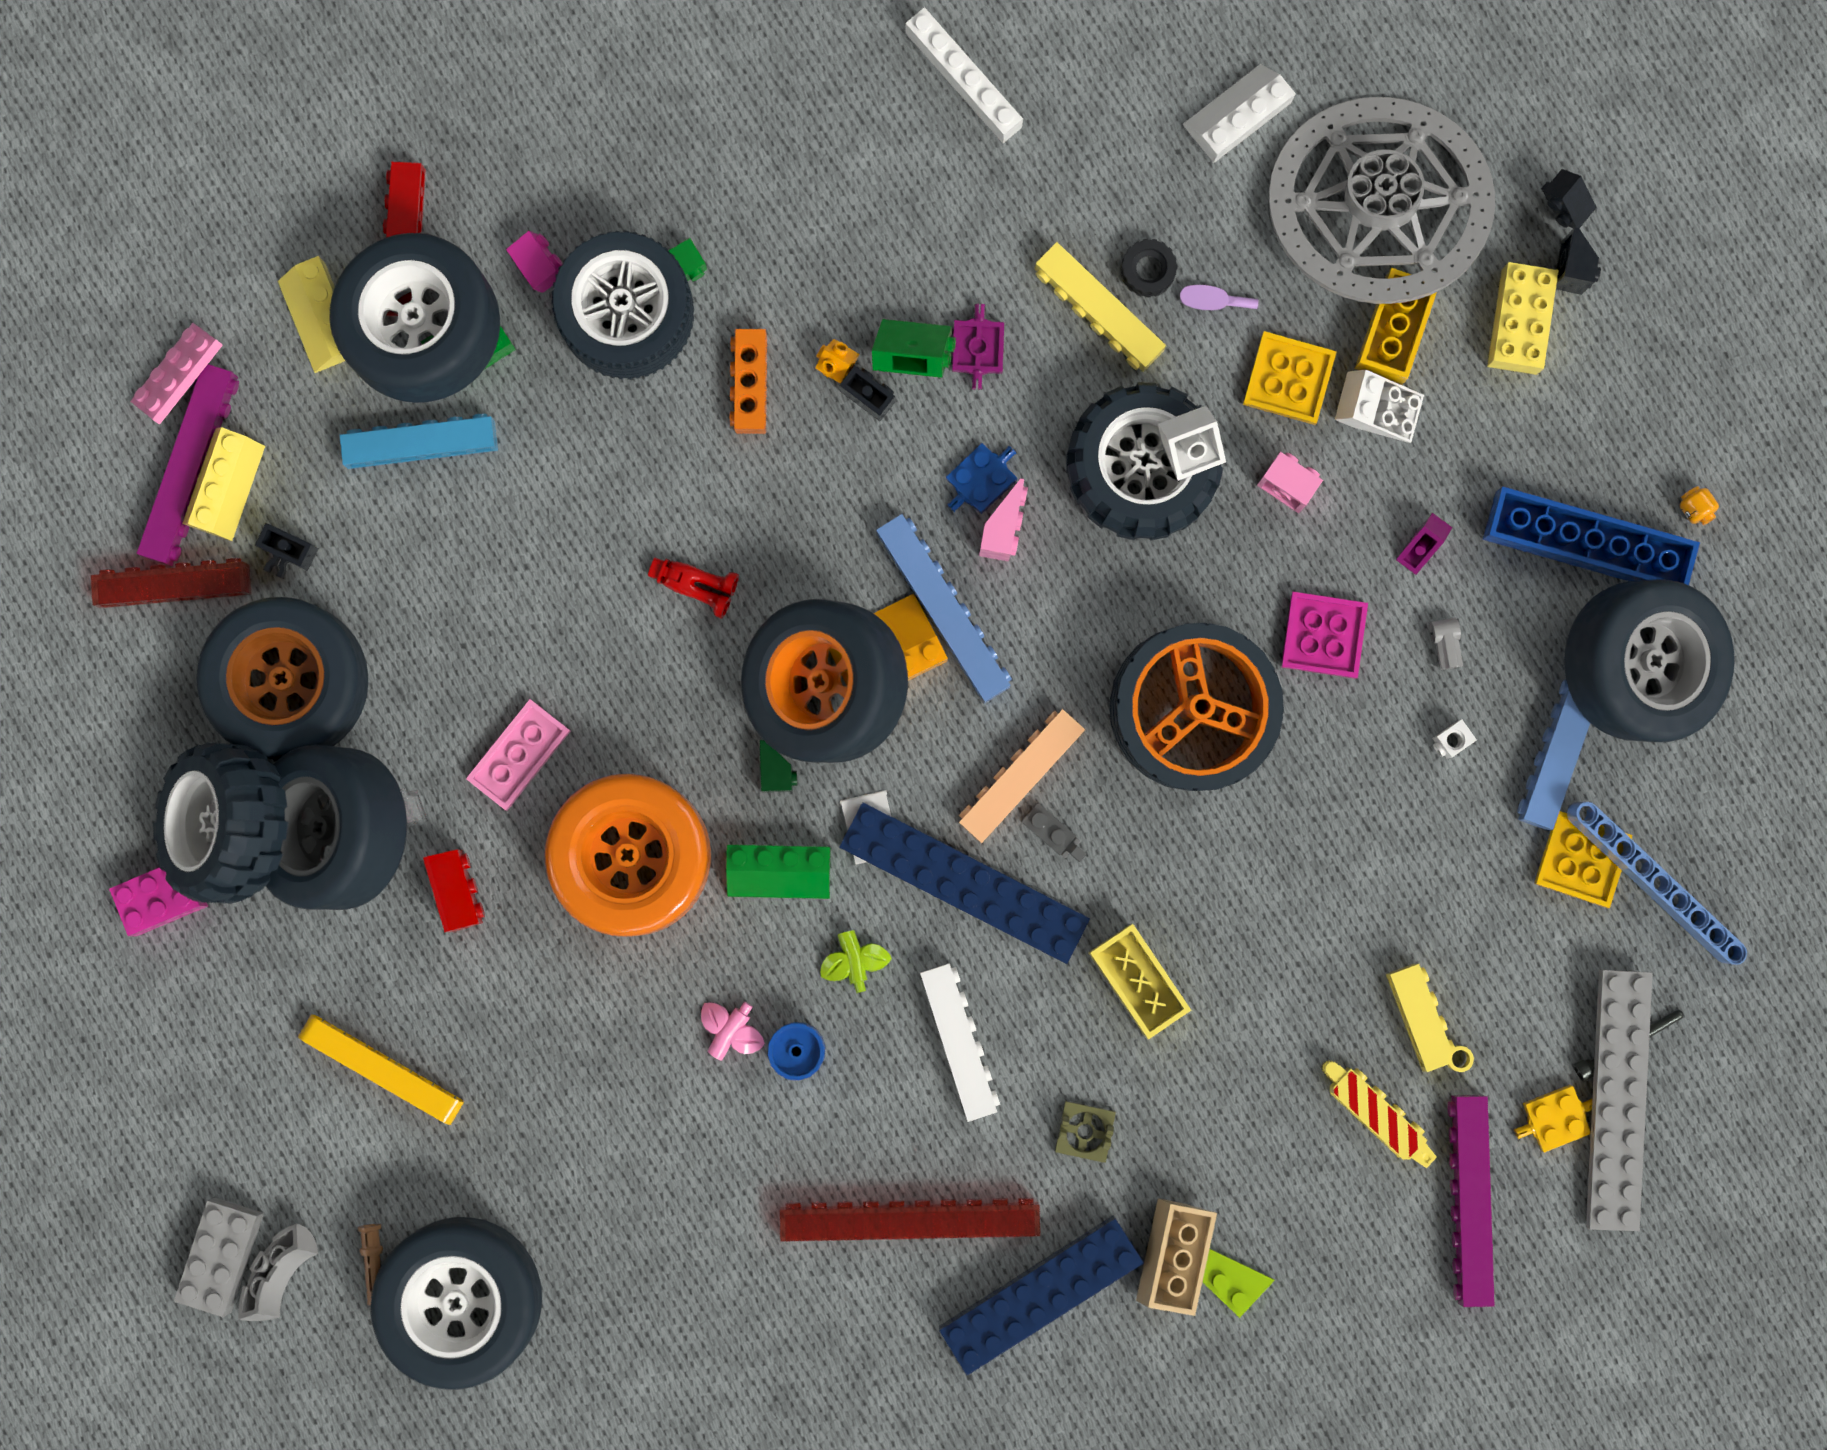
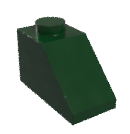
M760 740L761 792H793V786H798L797 771H792V765L764 740Z

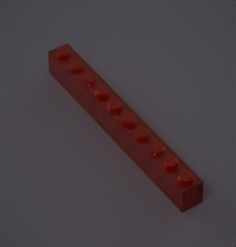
M1029 1197L1018 1198V1202L1008 1203V1198H994L992 1203H982V1199H967L965 1204H956V1199H942L941 1204H930V1200H915V1205H905L904 1200H891L889 1205H879V1201H863V1206H853L852 1201H839L837 1206H827V1202H812L811 1207H801L800 1202H788L786 1207L780 1208V1242L1040 1236L1039 1202H1034V1198Z

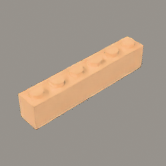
M1063 709L1059 714L1054 711L1045 720L1048 726L1042 732L1037 729L1027 740L1031 744L1025 751L1020 748L1012 756L1011 760L1014 763L1007 770L1004 767L1000 769L993 777L996 782L990 789L985 786L976 796L979 801L973 808L968 805L959 814L962 818L959 824L980 843L992 833L1085 731Z

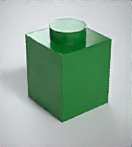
M691 238L669 250L675 256V259L678 260L687 281L690 279L691 281H696L704 276V271L707 270L706 263Z

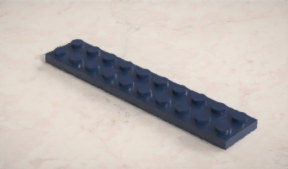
M862 802L839 847L1065 964H1068L1090 918L864 802Z

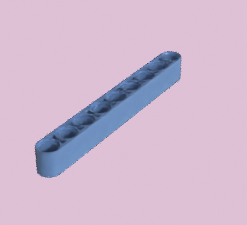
M1576 802L1569 806L1567 810L1569 821L1721 963L1738 965L1745 961L1747 950L1744 944L1596 805L1591 802ZM1582 807L1586 810V817L1584 820H1582L1579 815V811ZM1600 825H1603L1605 829L1603 837H1600L1598 834ZM1619 842L1623 845V852L1620 855L1616 849ZM1638 859L1642 864L1639 872L1635 869V863ZM1656 877H1658L1660 880V886L1658 889L1654 887V880ZM1676 894L1678 897V904L1674 907L1672 903V898ZM1693 912H1695L1697 916V920L1694 924L1691 922V915ZM1712 929L1715 931L1713 941L1709 938V933ZM1730 947L1734 951L1731 958L1728 957V949Z

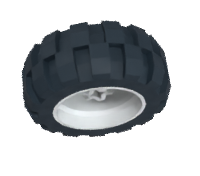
M1137 382L1136 386L1124 388L1121 385L1104 393L1100 400L1096 403H1091L1080 416L1072 432L1066 454V473L1069 475L1070 490L1077 505L1081 504L1088 513L1087 517L1101 529L1105 527L1117 533V537L1130 540L1149 538L1152 541L1166 538L1170 534L1184 530L1191 525L1211 503L1220 485L1223 472L1221 464L1181 479L1178 482L1166 475L1169 472H1174L1172 466L1167 467L1161 462V457L1167 456L1162 445L1158 424L1202 407V405L1197 407L1188 400V394L1172 386L1170 390L1157 387V384L1153 382ZM1141 424V438L1136 440L1132 426ZM1149 436L1154 437L1158 445L1156 447L1147 446L1145 438ZM1129 441L1133 445V449L1128 452L1123 451L1120 447V442ZM1106 447L1116 451L1119 457L1105 455ZM1144 456L1148 457L1149 462L1145 467L1141 466L1142 461L1139 460ZM1114 464L1122 465L1124 473L1121 475L1114 474L1111 466ZM1136 472L1143 473L1144 476L1138 475ZM1124 479L1125 484L1120 489H1117L1114 483ZM1155 479L1163 480L1165 489H1155L1152 481ZM1131 483H1136L1141 491L1139 494H1131L1127 486ZM1145 489H1149L1153 499L1145 500Z
M207 742L186 750L178 756V763L170 765L163 778L165 782L163 789L158 791L155 805L157 816L156 822L153 823V840L157 841L158 851L156 858L159 868L166 872L165 880L172 889L192 901L202 903H235L253 896L271 881L270 873L277 870L283 855L281 852L282 842L287 838L288 822L285 821V808L288 805L286 792L279 785L281 777L276 767L267 761V757L247 745Z

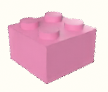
M1280 452L1257 486L1297 513H1300L1323 480L1319 478L1320 474L1313 468H1304L1298 464L1299 460L1292 454Z

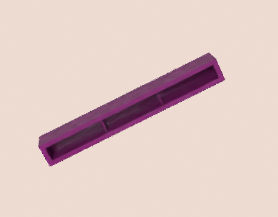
M207 364L199 374L137 551L138 555L169 566H173L174 561H178L181 555V547L179 546L182 537L185 538L190 528V526L182 523L216 428L221 427L223 419L228 418L231 411V405L229 404L231 396L235 395L239 388L238 376L233 372Z
M1452 1095V1101H1448V1115L1452 1117V1127H1449L1448 1137L1449 1142L1453 1143V1153L1449 1155L1450 1168L1454 1169V1179L1450 1181L1451 1195H1455V1206H1451L1452 1221L1456 1222V1232H1452V1245L1456 1248L1457 1258H1453L1452 1262L1453 1272L1457 1274V1284H1454L1453 1287L1454 1299L1458 1300V1304L1462 1307H1495L1488 1096Z

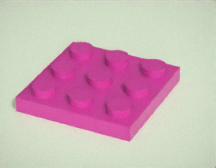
M1292 592L1281 668L1357 679L1368 603Z

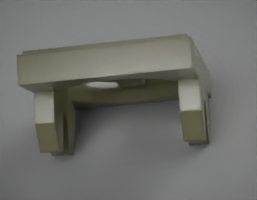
M1065 1101L1055 1152L1106 1163L1108 1150L1111 1147V1137L1114 1133L1113 1124L1116 1112ZM1085 1112L1083 1121L1077 1126L1069 1124V1120L1074 1115ZM1093 1114L1102 1121L1105 1132L1095 1130L1091 1124ZM1083 1124H1088L1092 1127L1093 1133L1088 1139H1082L1078 1135V1128ZM1067 1132L1074 1133L1079 1139L1077 1149L1069 1143ZM1093 1138L1103 1139L1097 1148L1085 1151L1088 1141H1091Z

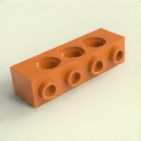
M735 329V337H731L730 343L731 352H735V361L730 362V376L735 377V386H730V402H734V411H730V426H734L736 434H766L767 332L766 329ZM746 352H753L755 354V358L750 362L742 360V356ZM747 376L755 379V383L750 387H745L741 384L742 380ZM746 401H751L755 404L754 409L750 412H745L741 409L742 404Z

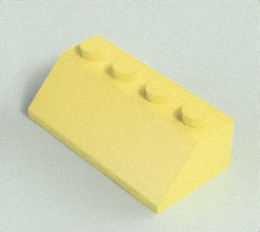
M317 256L295 265L278 280L314 373L345 361L337 349L330 327V303L335 286L325 262Z
M216 428L182 524L232 541L265 446L228 429Z

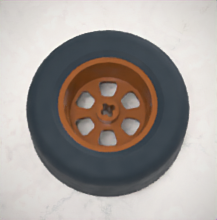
M270 597L240 606L216 625L200 653L197 667V690L206 717L214 729L230 744L247 745L269 759L278 760L289 751L303 746H335L351 731L359 719L366 702L368 669L359 642L341 620L316 605L303 600L288 597ZM276 647L279 651L280 660L270 666L263 660L262 655L269 649ZM294 648H298L307 654L306 661L298 667L289 661ZM254 669L260 670L266 675L265 683L261 686L251 687L250 685L251 671ZM316 672L317 682L314 689H308L301 685L303 674ZM281 675L287 679L285 684L279 679ZM269 692L277 696L276 706L272 711L260 705V699ZM297 693L304 699L305 704L291 712L288 709L287 698Z

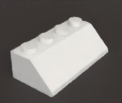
M1260 64L1183 123V126L1212 162L1215 163L1291 104L1296 93L1279 73Z

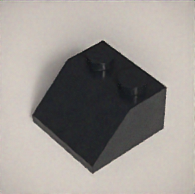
M1574 227L1561 242L1556 270H1559L1556 290L1582 295L1599 280L1601 267H1598V255L1580 228Z

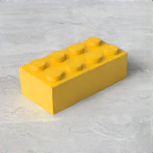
M1391 268L1385 279L1400 278L1412 274ZM1437 292L1403 303L1376 304L1355 369L1368 370L1403 385L1409 377Z

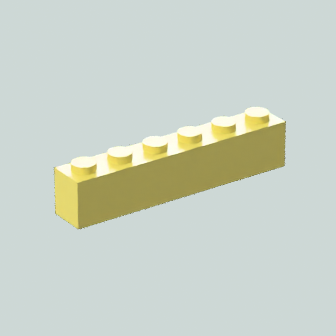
M1058 242L1036 263L1035 270L1037 272L1035 274L1038 279L1044 284L1049 282L1055 288L1054 293L1062 301L1067 299L1073 305L1072 310L1080 318L1086 317L1091 322L1090 327L1096 334L1100 336L1102 334L1110 340L1108 344L1117 353L1121 351L1128 357L1126 361L1135 370L1140 369L1144 372L1165 350L1166 345Z

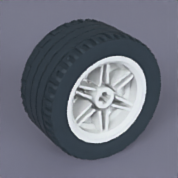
M610 231L607 234H598V236L591 237L588 241H583L580 246H576L575 250L568 254L569 256L563 261L564 264L558 269L559 272L555 276L556 280L553 282L554 290H552L551 300L554 320L560 334L573 354L586 367L593 369L596 373L600 372L603 376H610V378L639 379L641 376L647 377L651 373H657V370L664 369V366L667 364L670 365L671 361L678 357V353H681L684 345L687 344V338H690V332L693 328L692 322L694 321L692 293L685 273L678 260L675 259V256L666 247H663L661 243L655 242L653 238H647L646 235H638L636 232L630 233L629 231H615L612 233ZM612 277L618 278L616 287L609 283ZM642 281L644 283V286L635 288L636 282ZM596 297L603 299V301L597 304L593 303ZM619 300H621V301H625V300H626L627 305H625V306L622 305V304H621V305H618L617 302H618ZM646 305L653 306L651 313L647 314L644 312ZM605 321L612 322L610 329L603 328L602 325ZM637 326L635 332L631 333L628 331V327Z

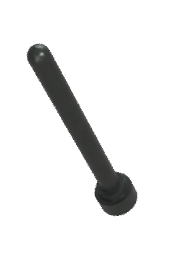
M1675 1010L1651 1024L1649 1038L1684 1017L1683 1011ZM1581 1059L1573 1064V1068L1582 1082L1593 1078L1594 1059H1587L1585 1061Z

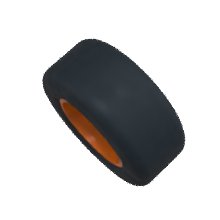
M825 599L798 601L783 607L771 615L752 638L742 666L741 691L743 703L748 718L756 732L777 752L804 762L841 763L851 761L876 749L896 727L907 698V663L895 634L883 620L867 609L850 603ZM831 648L842 654V658L836 666L828 663V652ZM815 652L818 663L813 669H809L805 664L810 655ZM847 670L848 687L843 686L841 683V674ZM801 677H806L808 681V688L804 692L801 690ZM838 693L844 698V701L840 708L834 712L831 699ZM814 696L821 700V708L818 715L810 712L807 704Z

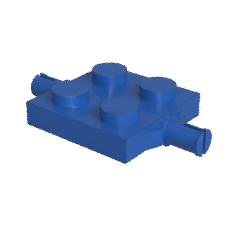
M981 443L946 476V480L955 488L958 494L947 504L948 507L955 512L966 502L973 506L980 514L986 511L1017 481V477L1006 465V462L1016 454L1014 449L1008 446L998 456Z

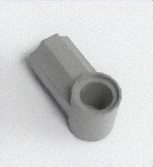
M1450 618L1431 621L1430 633L1433 632L1431 639L1433 644H1436L1440 670L1462 667L1463 662L1459 645L1461 631L1458 619Z

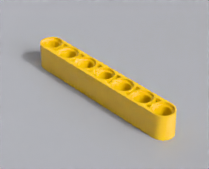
M310 1015L298 1036L300 1040L448 1125L452 1124L464 1103L462 1099L457 1096L454 1098V1094L435 1083L432 1085L433 1082L414 1071L410 1073L411 1070L391 1058L388 1060V1056L369 1045L366 1047L367 1044L348 1033L344 1034L345 1031L326 1020L322 1022L323 1019L319 1016Z

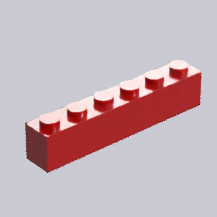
M391 161V170H387L386 182L389 185V194L385 195V209L388 210L387 219L383 220V233L386 234V238L404 233H422L426 170L422 163ZM412 291L403 295L397 301L402 305L407 304L412 300ZM389 310L386 316H398V313Z

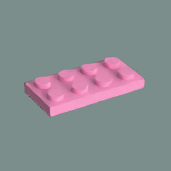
M192 323L182 333L175 346L167 352L160 365L151 372L144 385L135 392L130 402L160 425L223 345Z
M529 699L466 780L504 810L508 811L571 731Z

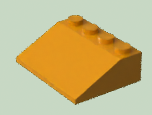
M914 594L874 613L889 626L898 639L907 663L908 681L948 661L931 624ZM831 648L829 651L837 665L842 658V654ZM847 670V671L843 672V673L841 674V676H842V678H843V680H844L846 686L848 687V670Z

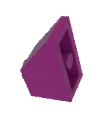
M1431 513L1397 557L1396 561L1417 575L1445 542L1453 527L1434 513Z

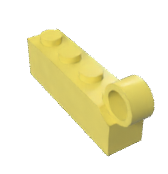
M1412 964L1387 973L1388 982L1422 1071L1429 1072L1445 1065L1457 1072L1469 1070L1473 1065L1474 1056L1467 1047L1454 1046L1452 1040L1447 1039L1445 1034L1447 1025L1443 1016H1439L1436 1006H1438V1001L1434 992H1430L1426 982L1429 981V977L1425 968H1420L1419 964ZM1458 1050H1462L1467 1057L1466 1063L1461 1067H1456L1452 1062V1056Z

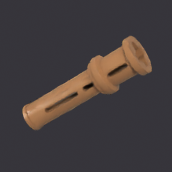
M381 1224L358 1226V1231L361 1232L362 1248L359 1249L361 1256H364L367 1305L371 1304L374 1281L381 1267L380 1254L383 1251L379 1236Z

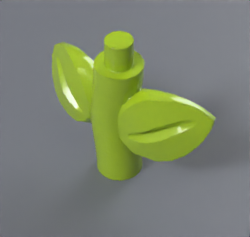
M855 930L840 933L837 936L843 952L830 953L825 958L821 966V977L829 981H841L849 977L850 985L854 984L856 994L865 992L864 981L867 980L866 971L875 972L884 968L891 961V955L878 944L869 943L860 947Z

